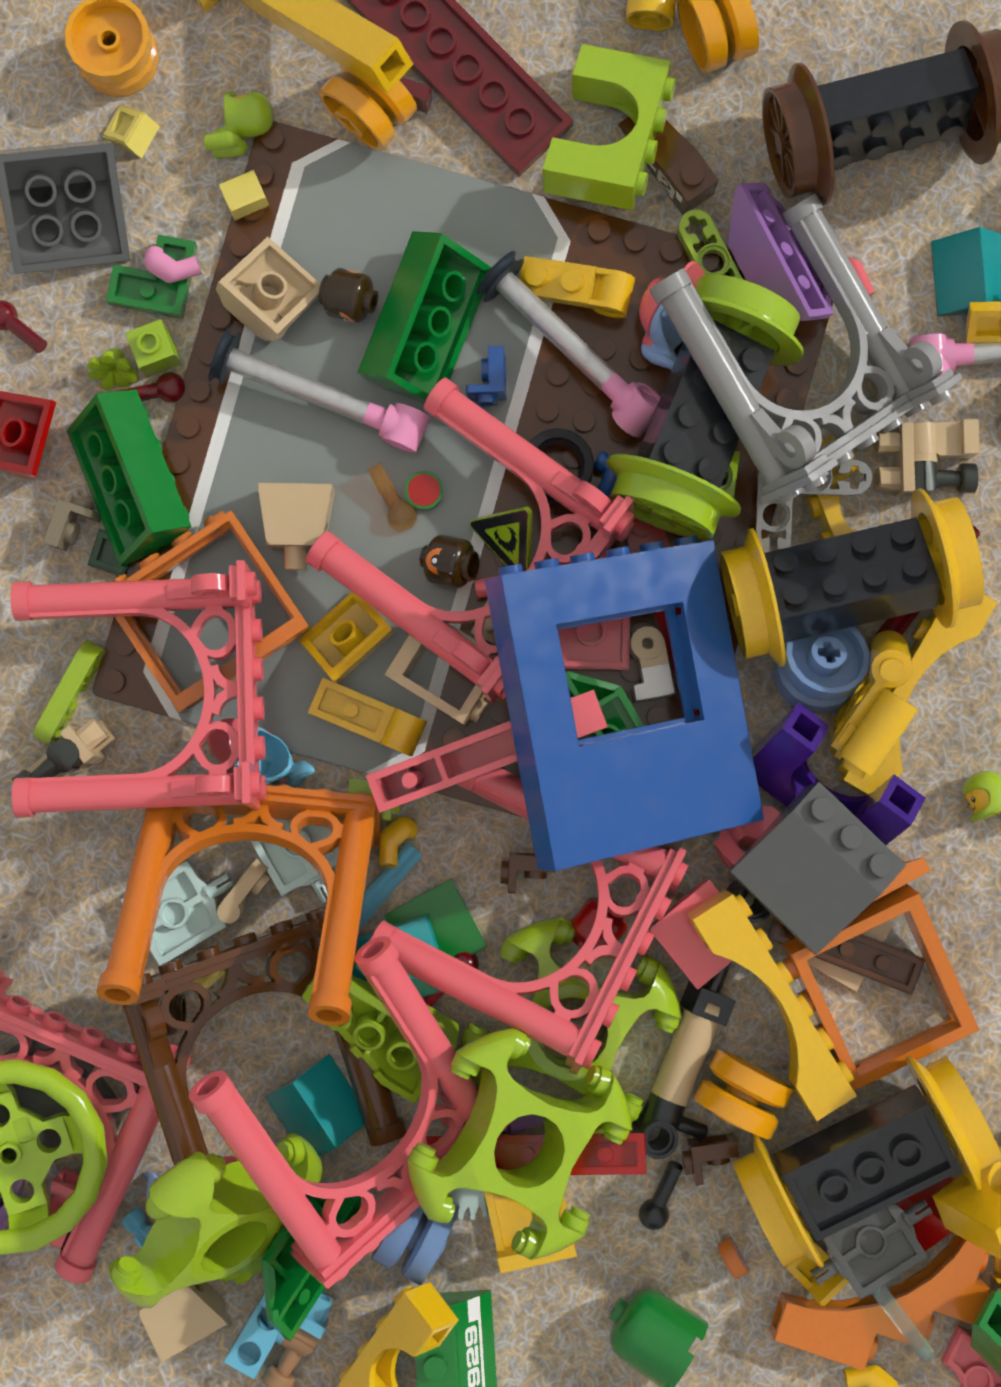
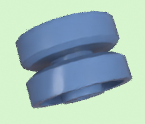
M855 627L785 642L786 663L784 667H779L774 661L773 678L778 692L791 706L794 707L797 703H800L810 712L818 715L835 712L848 702L854 691L863 681L869 670L870 652L865 638Z
M453 1201L455 1212L448 1224L429 1220L423 1214L422 1207L419 1206L411 1213V1216L405 1223L397 1226L380 1242L379 1246L373 1251L371 1260L389 1269L398 1262L404 1250L407 1249L408 1252L402 1264V1276L421 1285L434 1264L438 1261L448 1242L460 1208L459 1204Z

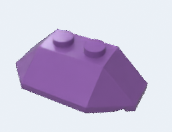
M766 183L739 184L734 192L727 244L734 256L737 267L742 271L746 281L760 285L787 300L798 311L802 321L825 319L832 316L834 313L831 307V298L795 234L782 216L786 209L770 195L771 190Z

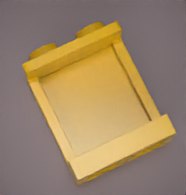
M484 1192L497 1249L500 1274L577 1257L575 1243L559 1252L533 1260L517 1254L511 1248L512 1240L517 1231H522L523 1228L530 1226L532 1221L531 1210L509 1197ZM563 1197L559 1217L562 1216L564 1209H567L565 1197Z

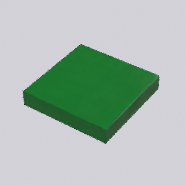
M452 878L383 915L385 920L392 925L428 914L439 950L452 957L460 952H468L473 955L487 947Z

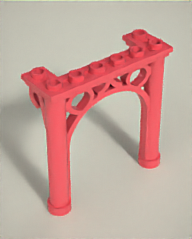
M445 377L440 380L432 389L424 403V410L519 477L535 496L541 514V535L538 549L528 570H534V562L546 560L547 555L550 559L558 558L559 565L571 564L570 556L594 552L595 559L606 558L605 551L609 550L616 540L622 543L628 537L635 526V523L632 521L636 516L634 515V500L627 495L624 499L618 495L612 502L595 486L579 479L460 393L459 386ZM545 493L574 514H565L551 519ZM566 525H574L582 531L583 539L581 543L570 554L563 555L557 553L552 548V532ZM589 526L598 531L592 539ZM330 531L323 533L316 540L306 556V563L318 572L325 571L479 686L489 701L493 703L498 696L501 699L506 697L499 657H491V655H498L497 646L488 644L483 637L485 621L487 618H491L489 604L474 610L459 612L434 608L408 592L345 545L342 540ZM475 622L474 636L477 644L472 643L447 623L465 624Z
M236 560V565H229V575L206 573L194 575L191 579L33 585L31 581L12 583L10 601L15 621L147 616L170 624L192 646L201 667L204 684L203 708L197 728L186 747L173 760L155 770L137 774L15 778L12 784L11 798L16 818L34 817L36 813L236 804L246 805L251 809H260V799H266L267 796L266 777L261 775L259 771V760H265L266 756L265 737L258 736V720H264L265 707L263 696L257 697V681H263L264 668L262 657L256 658V642H262L263 630L261 618L255 619V604L261 603L262 591L260 580L256 579V573L251 572L245 560ZM235 608V620L225 609ZM204 610L197 616L191 628L180 618L169 612ZM211 619H223L228 624V642L221 649L210 650L199 639L206 623ZM236 649L237 681H230L221 674L218 664L212 666L210 658L217 661L226 659ZM216 684H217L219 687H221L222 689H224V690L221 691L219 694H217V696H216ZM236 698L238 733L225 722L215 721L212 723L214 715L221 717L222 709L226 703ZM224 731L231 739V755L222 764H212L206 758L201 746L213 732ZM194 756L200 765L209 771V774L173 775L187 765ZM234 768V773H228Z
M498 768L458 783V786L528 820L520 777L502 768ZM659 846L611 857L621 862L620 867L606 874L601 860L590 862L589 865L595 877L598 895L597 913L590 935L571 961L556 972L538 980L507 982L496 979L411 936L384 920L378 925L370 941L381 936L389 937L399 952L398 960L407 974L511 1028L513 1027L524 1032L528 1037L567 1056L565 1065L571 1067L570 1072L577 1075L581 1066L589 1070L602 1044L601 1041L595 1039L601 1025L610 1027L620 1007L613 1003L619 989L626 992L629 989L637 972L636 969L630 966L637 953L645 956L653 940L654 934L648 932L654 918L662 921L672 901L665 897L666 893L675 895L689 866L682 863L687 851L679 848L678 852L671 848L667 851ZM621 877L632 878L639 886V894L635 902L628 907L617 906L610 898L608 886ZM648 882H654L651 889H649ZM607 910L612 916L618 918H629L638 914L623 944L616 940L612 933L613 919L606 918ZM602 933V940L605 945H601L595 948L599 940V937ZM600 958L614 959L615 961L601 990L598 991L597 981L593 974L586 969H580L583 963L590 967L593 962ZM570 978L582 979L589 988V995L584 1005L577 1010H569L563 1007L558 997V984ZM549 989L550 1005L554 1013L520 995L534 994ZM587 1016L582 1027L571 1022Z
M387 936L377 937L367 942L357 951L354 960L418 1061L421 1072V1096L416 1114L406 1134L393 1151L376 1166L359 1176L341 1182L317 1183L308 1181L296 1175L225 1071L219 1070L207 1074L192 1087L189 1093V1099L200 1114L207 1115L294 1238L295 1242L291 1245L293 1250L290 1252L292 1257L326 1289H329L335 1282L342 1280L357 1262L366 1254L374 1251L389 1233L397 1226L405 1223L411 1216V1213L420 1206L410 1181L407 1157H409L412 1148L416 1147L417 1142L428 1145L426 1137L431 1121L440 1119L441 1123L448 1130L437 1142L428 1146L436 1150L435 1156L441 1160L453 1146L470 1117L479 1090L471 1075L469 1079H465L450 1071L452 1067L451 1062L456 1051L398 960L399 952ZM437 1095L439 1096V1098L443 1101V1103H444L445 1105H443V1104H438V1105H436ZM374 1188L379 1192L384 1188H388L376 1200L373 1194L367 1191ZM306 1194L326 1199L322 1208V1218L308 1200ZM360 1196L361 1206L359 1211L347 1222L337 1224L336 1215L344 1198Z
M0 970V1030L7 1034H12L20 1043V1050L18 1052L6 1055L0 1054V1061L21 1059L56 1069L86 1092L104 1124L108 1165L97 1201L71 1231L54 1265L56 1272L62 1278L73 1283H86L94 1273L97 1266L96 1257L159 1123V1118L135 1045L126 1042L118 1043L107 1038L102 1031L96 1028H83L69 1022L68 1018L59 1012H46L34 1007L24 997L6 995V992L13 983V979L6 977L4 972ZM32 1039L54 1048L48 1051L36 1050L33 1056L27 1055L31 1049ZM170 1043L175 1059L178 1046ZM190 1055L187 1062V1068L192 1058V1056ZM74 1057L96 1066L90 1072L87 1079L82 1077L84 1069L78 1066ZM102 1076H109L121 1081L127 1088V1095L117 1099H104L96 1087V1079ZM130 1107L117 1136V1128L112 1113L121 1112Z

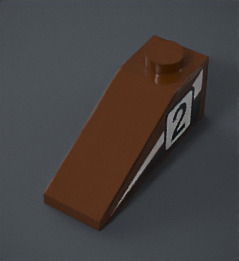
M627 117L618 126L626 137L633 130L635 124L630 117ZM666 120L663 132H656L654 140L658 141L654 163L653 165L647 164L646 166L679 212L684 215L714 195L719 180L699 152Z

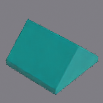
M977 227L931 242L937 316L968 314L969 302H1001V233Z
M330 1054L265 1097L288 1133H296L303 1137L314 1147L318 1156L336 1149L364 1125L353 1088Z

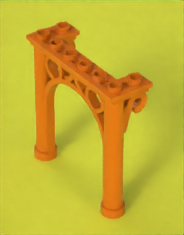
M267 785L266 799H260V809H251L242 804L146 808L107 968L100 975L96 990L97 995L101 999L117 1005H130L138 1001L163 890L170 875L184 860L196 852L216 844L232 841H260L275 844L297 853L307 860L322 877L327 890V904L312 995L309 1001L308 1016L311 1020L323 1025L339 1026L346 1024L350 1020L352 1007L349 992L371 849L375 850L376 845L379 846V834L381 832V813L378 811L374 797L362 792L351 794L332 792L328 789L310 790L293 788L288 785ZM194 814L212 815L218 819L214 826L201 832L190 827L191 816ZM227 814L243 816L241 818H233V824L227 825ZM275 819L292 820L290 832L284 830V823L277 822ZM315 825L327 827L332 833L326 839L309 843L299 834V831L305 826ZM177 830L179 836L183 838L184 841H182L176 847H174ZM339 846L334 873L323 855L333 852Z

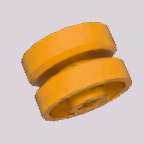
M84 0L69 15L65 27L66 48L86 83L97 92L112 97L130 96L145 88L155 76L159 63L158 44L140 8L130 0Z
M676 0L682 34L694 63L703 74L726 66L728 56L737 62L758 53L759 32L750 0Z
M341 65L343 78L331 77L318 92L319 98L325 108L344 128L368 147L377 151H383L395 137L393 124L400 126L406 124L416 112L417 104L400 80L387 94Z
M717 1048L709 1068L715 1076L728 1084L725 1086L711 1079L701 1080L693 1096L694 1100L725 1122L741 1130L771 1140L779 1120L773 1112L760 1103L763 1102L775 1108H786L795 1089L759 1067Z

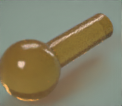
M381 463L367 469L389 508L387 512L389 525L397 531L411 529L417 521L416 509L409 502L401 500Z

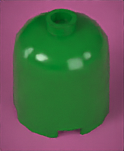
M651 1288L636 1291L627 1301L620 1297L608 1317L614 1322L610 1332V1344L613 1351L619 1358L659 1387H675L694 1358V1355L688 1352L696 1337L703 1340L708 1329L707 1321Z

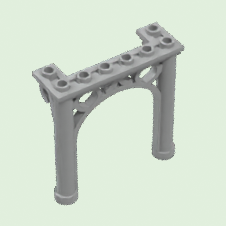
M816 193L784 212L782 216L795 234L840 313L849 336L850 365L846 379L836 396L825 406L813 410H792L776 405L762 396L743 373L684 268L649 289L657 304L661 302L764 479L766 484L761 487L764 495L760 497L763 504L777 498L782 503L787 502L803 492L801 487L806 492L819 487L828 480L826 477L829 474L828 471L854 457L852 449L856 447L860 451L879 440L876 434L878 431L881 430L882 434H885L903 423L900 416L905 414L906 418L918 413L927 407L926 401L929 400L931 405L934 406L953 395L950 388L964 379L960 372L954 374L951 368L940 373L942 370V358L932 344L920 341L908 348L891 327L886 326L823 215L821 209L824 206ZM867 358L871 362L872 366L867 365ZM863 378L871 380L876 385L878 390L876 402H870L863 395ZM852 408L860 414L867 415L855 425L851 421ZM820 428H825L835 438L821 447L822 433Z

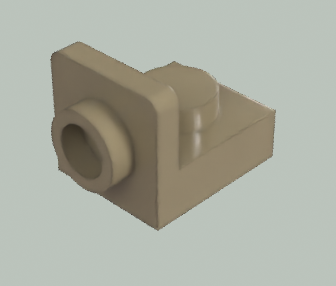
M72 496L70 502L57 499L43 543L66 551L68 544L73 545L79 535L80 523L76 522L78 516L100 523L99 513L92 510L94 504Z

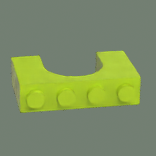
M581 45L572 73L573 100L619 109L632 119L635 127L625 138L608 145H589L552 137L542 168L543 193L633 211L637 195L644 196L648 182V173L645 172L646 165H653L656 157L658 141L654 140L656 132L662 133L664 130L667 109H663L665 101L671 102L675 91L676 78L670 77V60L591 45Z

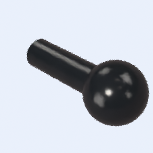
M669 1161L653 1198L646 1200L640 1206L639 1220L647 1229L659 1230L669 1220L667 1203L683 1170V1166L676 1161Z

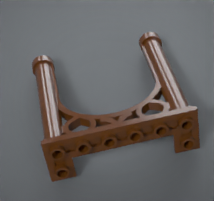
M326 906L305 913L306 920L293 925L291 919L269 926L271 933L258 938L255 932L232 939L234 946L220 951L219 946L215 945L195 952L197 959L182 964L181 958L163 963L157 966L159 973L151 975L150 972L144 974L138 1001L134 1004L123 1005L174 1166L195 1152H202L204 1155L209 1154L193 1103L189 1099L187 1086V1062L196 1037L214 1015L241 998L263 992H285L302 997L308 984L315 977ZM309 939L311 948L299 942ZM299 952L306 960L305 972L295 983L285 981L278 974V962L286 954ZM271 953L267 958L265 966L266 975L271 981L264 982V975L255 976L249 974L241 963ZM225 970L224 981L220 988L213 992L216 999L212 1002L208 990L201 984L192 982ZM238 980H239L241 983H246V984H247V985H244V986L235 988ZM189 990L198 994L201 1006L191 1022L178 1021L171 1016L169 1004L174 996ZM166 1025L185 1030L179 1042L175 1059L167 1037ZM334 1031L370 1145L380 1146L404 1137L407 1129L403 1117H398L390 1090L378 1082L373 1076L374 1071L361 1057L357 1059L349 1050L350 1044L338 1031Z

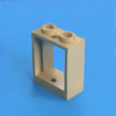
M447 623L472 643L477 644L475 639ZM409 635L384 675L465 726L471 720L476 723L488 704L484 701L485 695L479 686H474L463 706L458 710L408 679L427 649Z

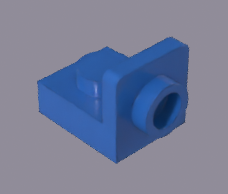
M488 346V358L481 359L482 382H489V384L466 385L467 398L475 401V404L478 406H496L498 401L507 400L506 354L504 346Z

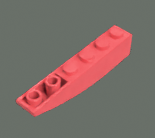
M594 690L570 698L578 738L608 727ZM508 721L366 775L379 813L518 761L511 722Z

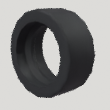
M554 428L542 431L530 440L529 443L541 451L555 444L566 445L574 450L579 457L581 465L578 478L591 483L595 462L592 450L583 437L571 430ZM545 493L548 503L560 505L559 502Z

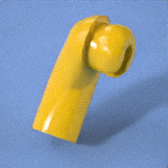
M397 817L380 832V868H397L398 846L405 840L414 839L417 836L418 825L410 817Z
M868 1365L864 1371L853 1367L843 1369L846 1387H899L897 1381L878 1365Z

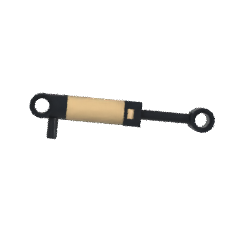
M737 880L729 884L726 889L734 897L740 894L745 899L749 894ZM754 898L750 906L753 914L748 919L751 923L762 922L771 913ZM732 962L710 979L706 986L703 985L698 990L689 980L680 1001V1005L684 1007L682 1019L678 1028L675 1029L643 1111L640 1113L639 1118L631 1123L632 1130H630V1133H645L646 1155L653 1159L667 1158L675 1151L679 1140L677 1131L699 1139H704L707 1136L708 1127L706 1124L684 1117L683 1114L719 1025H727L736 1003L734 999L720 992ZM655 1128H660L658 1137L648 1141L650 1132Z

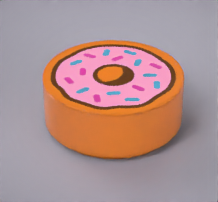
M731 1236L718 1243L719 1253L734 1278L738 1279L750 1272L743 1255Z

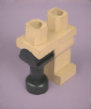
M963 419L960 422L938 423L903 422L885 434H882L881 431L876 433L879 440L874 443L875 454H894V467H878L876 469L875 489L895 492V497L912 496L913 491L919 488L928 493L934 488L956 486L959 493L976 492L979 480L976 463H961L956 471L938 469V460L971 459L979 454V419Z
M93 718L83 727L69 725L60 732L66 740L51 742L47 747L46 755L28 769L20 771L12 778V781L15 778L70 777L76 773H83L92 764L98 765L107 757L103 754L102 750L118 738L103 720L98 722Z

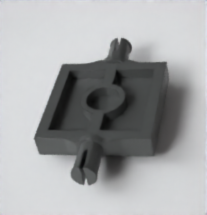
M922 1198L905 1211L896 1204H893L822 1239L826 1244L829 1259L823 1262L824 1267L820 1268L817 1266L810 1270L813 1277L827 1270L815 1278L818 1285L820 1286L823 1282L839 1273L849 1281L858 1297L863 1299L927 1258V1254L916 1238L913 1227L914 1224L923 1218L933 1214L930 1207H926L918 1212L928 1205L926 1201Z

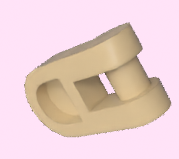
M259 858L249 866L219 905L217 915L222 922L231 924L239 920L245 913L244 902L251 892L258 896L271 880V877L266 874L269 867L262 863Z

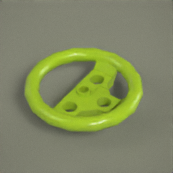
M21 1059L0 1061V1104L7 1107L10 1112V1119L7 1122L0 1123V1192L8 1214L9 1229L0 1230V1255L37 1251L71 1232L97 1201L107 1169L108 1158L104 1124L85 1091L54 1068ZM12 1084L43 1091L68 1112L43 1117L20 1105ZM46 1129L55 1130L61 1137V1144L54 1148L45 1147L40 1142L39 1134ZM74 1153L82 1154L83 1164L75 1190L58 1211L51 1215L49 1194L44 1181L54 1160ZM21 1179L29 1181L34 1187V1194L26 1198L17 1196L13 1191V1183Z

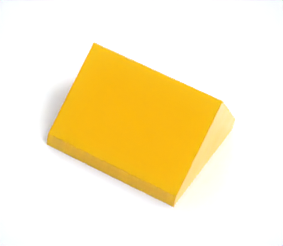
M351 592L305 633L299 641L327 675L339 684L395 632L368 603Z

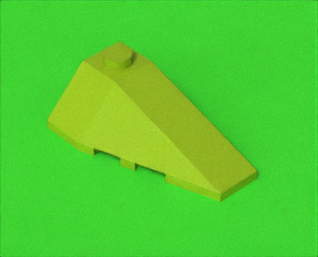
M352 976L349 998L352 1001L350 1020L343 1025L328 1027L332 1031L340 1033L350 1044L349 1050L357 1059L361 1057L374 1071L373 1076L381 1085L415 1104L421 1096V1072L418 1061L369 982ZM314 978L302 994V998L308 1005L312 995ZM427 1005L456 1050L460 1024Z

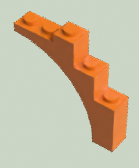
M955 1234L948 1245L925 1268L900 1284L872 1295H867L863 1299L855 1297L844 1300H830L825 1306H821L815 1299L781 1292L769 1330L774 1341L864 1371L868 1359L872 1360L877 1351L878 1338L876 1333L921 1349L925 1337L929 1338L934 1328L935 1317L933 1311L973 1324L990 1293L988 1285L978 1277V1274L983 1273L987 1266L988 1252Z

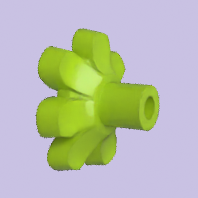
M118 348L104 351L101 358L92 357L87 364L89 369L88 377L94 381L102 379L100 388L105 390L113 389L114 384L118 387H130V383H136L137 371L131 368V362L123 358L124 353Z

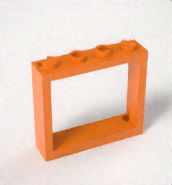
M222 510L215 516L211 515L203 522L206 527L194 535L190 531L182 534L171 543L173 548L162 556L159 553L150 555L139 563L141 569L130 577L123 574L114 579V582L158 580L232 531L291 619L265 636L262 642H256V658L262 657L264 661L311 629L232 510L226 514ZM133 616L115 617L178 713H185L204 700L203 678L182 690ZM236 656L220 666L221 674L230 681L237 678ZM216 684V692H217L218 690L221 689V687H219V686Z
M908 884L872 902L818 953L827 951L901 914L905 916L950 1019L854 1065L807 962L808 959L816 955L810 952L797 938L782 944L787 955L783 962L793 980L798 979L803 990L797 993V995L802 994L812 1008L818 1025L814 1026L816 1030L822 1027L833 1042L835 1048L830 1051L835 1061L838 1063L842 1060L852 1073L855 1081L850 1085L854 1091L908 1065L906 1062V1057L908 1056L917 1061L980 1030L922 898Z

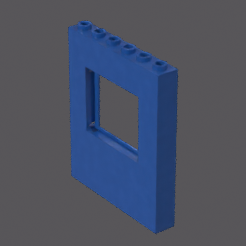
M697 535L674 539L675 546L664 548L663 541L640 545L641 552L630 554L629 546L606 550V558L595 559L594 552L570 556L571 564L559 565L558 558L534 562L535 569L523 571L522 564L497 568L499 576L484 580L538 870H562L764 820L713 540L698 543ZM675 607L681 608L680 615H676ZM665 611L684 718L578 740L558 630ZM693 709H699L700 715L694 716Z

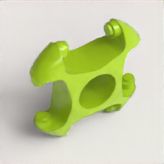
M554 917L522 927L504 938L499 956L517 964L518 960L525 961L529 952L538 960L536 980L544 978L563 967L551 955L550 946L552 943L558 946H562L564 942L570 943L575 932L572 922L562 917ZM642 956L637 965L636 974L639 975L638 981L646 984V987L638 992L618 991L613 1003L620 1007L610 1027H604L601 1039L602 1044L591 1066H602L611 1070L615 1054L626 1034L639 1016L647 1010L656 1009L652 1018L657 1021L655 1026L672 1034L678 1028L682 1019L680 1002L672 980L660 960L650 956ZM570 978L558 984L559 1000L572 997L586 1000L589 995V988L582 979ZM597 985L598 991H600L602 986ZM549 989L532 994L530 1001L547 1009L551 1006ZM470 1022L461 1037L462 1047L486 1035L487 1029ZM532 1038L530 1047L524 1056H519L516 1060L509 1058L507 1066L531 1069L553 1076L574 1088L583 1096L589 1093L585 1083L588 1069L581 1066L577 1075L571 1073V1067L565 1065L567 1058L554 1055L542 1043ZM482 1067L477 1076L471 1075L478 1088L482 1077ZM626 1092L625 1098L632 1123L639 1118L644 1100L632 1093ZM602 1124L597 1127L594 1134L605 1133L601 1129Z
M512 1027L483 1035L455 1052L451 1062L452 1067L450 1071L452 1073L469 1079L470 1075L477 1076L482 1067L480 1086L470 1117L453 1146L441 1160L435 1156V1149L417 1142L416 1147L412 1148L409 1157H407V1165L413 1191L429 1220L441 1224H448L451 1221L455 1212V1204H453L452 1196L448 1194L458 1188H468L509 1197L531 1210L532 1221L530 1226L516 1232L511 1248L517 1254L533 1260L559 1252L586 1235L585 1232L590 1223L588 1220L590 1214L579 1207L572 1206L571 1210L564 1209L562 1216L559 1217L571 1170L600 1124H602L601 1129L605 1131L604 1137L622 1145L623 1140L627 1139L630 1130H632L628 1104L620 1083L611 1070L602 1066L593 1065L589 1068L585 1077L589 1093L583 1098L573 1100L536 1092L513 1080L508 1072L507 1062L509 1058L516 1060L519 1056H524L530 1047L531 1038L524 1032ZM531 1114L541 1116L544 1121L545 1136L542 1148L535 1158L520 1168L511 1170L497 1168L494 1150L497 1138L505 1126L518 1117Z
M289 1133L280 1141L277 1149L296 1175L311 1182L321 1183L324 1172L321 1159L316 1150L303 1137L296 1133ZM195 1152L170 1168L150 1185L148 1190L149 1197L146 1201V1212L149 1217L156 1219V1222L150 1229L142 1248L133 1256H122L111 1262L109 1266L110 1278L117 1291L125 1299L141 1308H152L165 1295L191 1285L213 1280H221L223 1282L233 1280L236 1284L245 1283L262 1271L261 1259L284 1225L239 1161L225 1164L224 1158L221 1155L214 1153L204 1155L202 1152Z

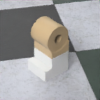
M653 627L638 629L630 640V653L637 660L641 684L633 685L631 688L634 703L672 696L675 692L663 635L658 629Z

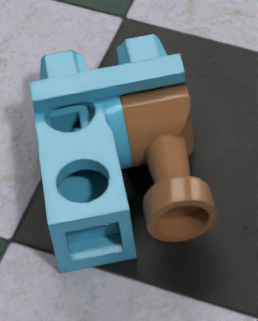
M324 1292L321 1293L290 1342L267 1320L265 1294H263L229 1349L224 1363L255 1379L276 1342L285 1347L278 1365L271 1364L267 1367L262 1376V1381L268 1387H292L295 1383L292 1371L303 1356L310 1355L314 1351L326 1330L329 1320L327 1317L333 1298Z

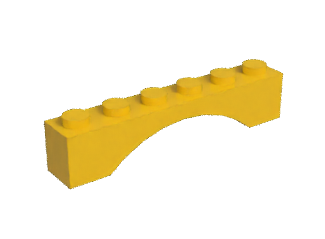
M984 595L980 605L959 609L955 625L948 629L940 624L933 610L928 619L922 617L911 635L916 639L909 651L912 662V674L904 685L888 689L908 702L913 688L919 679L942 654L961 642L980 635L998 602ZM900 738L874 777L867 773L862 779L842 766L846 760L842 757L836 767L840 771L836 780L865 796L875 791L893 774L899 777L903 771L900 755Z
M725 889L688 912L686 916L708 950L715 955L730 959L750 970L762 981L774 997L783 1016L788 1035L790 1060L787 1079L795 1089L807 1112L816 1121H819L857 1096L850 1085L855 1079L842 1060L837 1063L833 1058L830 1050L835 1048L825 1030L822 1027L816 1030L809 1017L814 1015V1012L802 994L796 997L789 984L794 980L782 961L775 963L768 951L773 948V945L761 928L757 930L753 928L748 919L753 913L740 894L734 897L732 893Z

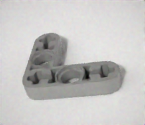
M848 460L838 466L836 474H848L851 471V467H856L858 474L864 475L865 478L864 481L857 484L856 489L850 488V482L837 481L838 489H830L833 479L831 469L828 471L829 474L826 475L828 480L821 487L806 492L801 487L803 492L799 495H860L871 485L872 471L863 461ZM758 472L755 531L762 549H768L770 544V537L761 538L762 530L771 533L784 530L785 539L779 537L776 539L777 550L791 547L793 498L784 503L777 498L763 504L760 499L764 495L761 487L766 483ZM770 504L780 505L785 511V519L779 526H769L763 520V511Z

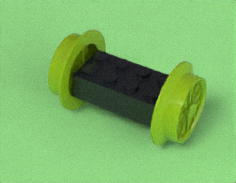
M712 274L702 276L697 280L694 288L743 373L758 392L769 365H793L802 359L804 354L803 347L794 337L800 321V315L787 300L760 285L736 277ZM684 342L676 357L637 456L614 454L609 456L606 461L607 467L617 477L609 499L613 502L618 495L624 499L628 495L634 500L635 518L680 536L689 537L697 535L698 540H710L714 536L720 518L737 517L741 511L740 504L732 496L720 489L740 438Z

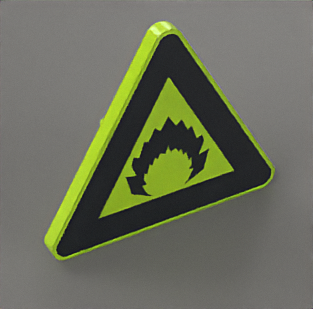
M526 506L478 517L470 521V527L506 566L522 564L523 571L528 570L531 565L532 510L530 507Z

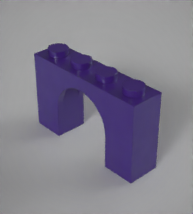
M797 703L752 750L758 785L785 806H788L804 787L820 782L809 769L807 759L816 751L830 726L800 703ZM895 774L875 791L865 796L843 795L823 785L885 845L912 825L926 799Z

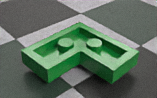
M158 235L156 246L162 248L163 253L175 261L195 256L198 246L195 241ZM113 264L106 302L111 306L183 319L191 278L175 283H166L149 271Z

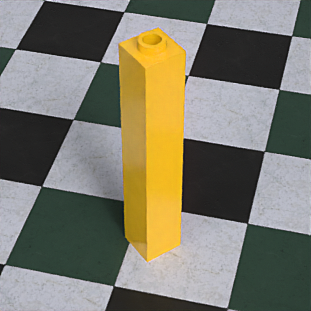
M240 0L246 7L387 94L413 65L412 60L396 36L335 0Z

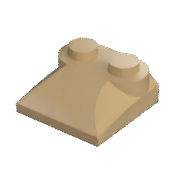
M266 237L218 282L216 291L221 298L223 306L257 337L265 341H276L285 335L288 327L318 298L320 283L269 237Z

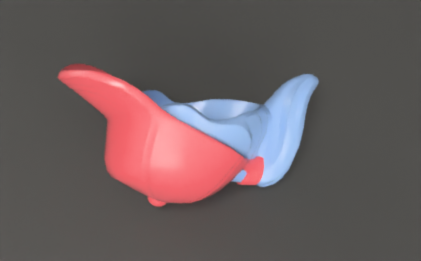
M690 261L684 267L694 287L697 280L705 276L703 269L695 261ZM658 278L651 281L639 306V318L645 330L641 352L649 362L672 370L677 357L674 349L683 340L661 302L657 304L649 291L651 287L664 280V278Z

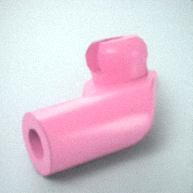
M152 246L145 251V267L151 274L166 283H175L202 274L196 255L175 261L163 253V249L158 246Z

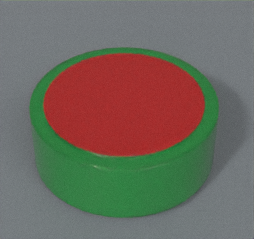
M420 471L413 474L405 485L406 499L417 510L429 511L439 505L443 497V486L440 479L428 471Z

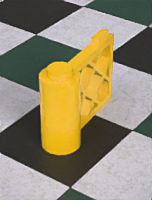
M883 631L872 638L869 645L871 663L869 670L851 698L839 709L830 723V744L836 750L842 751L884 688H897L909 680L912 674L910 652L906 639L898 632Z
M884 688L842 751L840 752L831 747L829 752L838 759L842 757L846 759L842 766L862 779L866 773L874 777L919 709L900 698L888 688Z

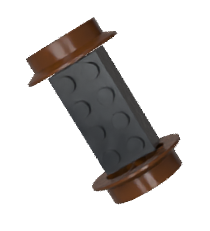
M961 20L954 23L949 30L945 44V53L818 86L806 65L800 62L793 64L788 74L787 83L766 88L762 99V120L767 152L776 182L784 196L792 198L807 193L811 196L816 193L822 205H827L833 196L835 170L842 169L854 162L866 159L877 160L889 153L901 150L911 151L924 144L939 140L950 141L959 137L960 144L965 153L973 162L979 165L990 162L995 155L998 144L1001 143V30L992 29L979 33L972 23L967 20Z

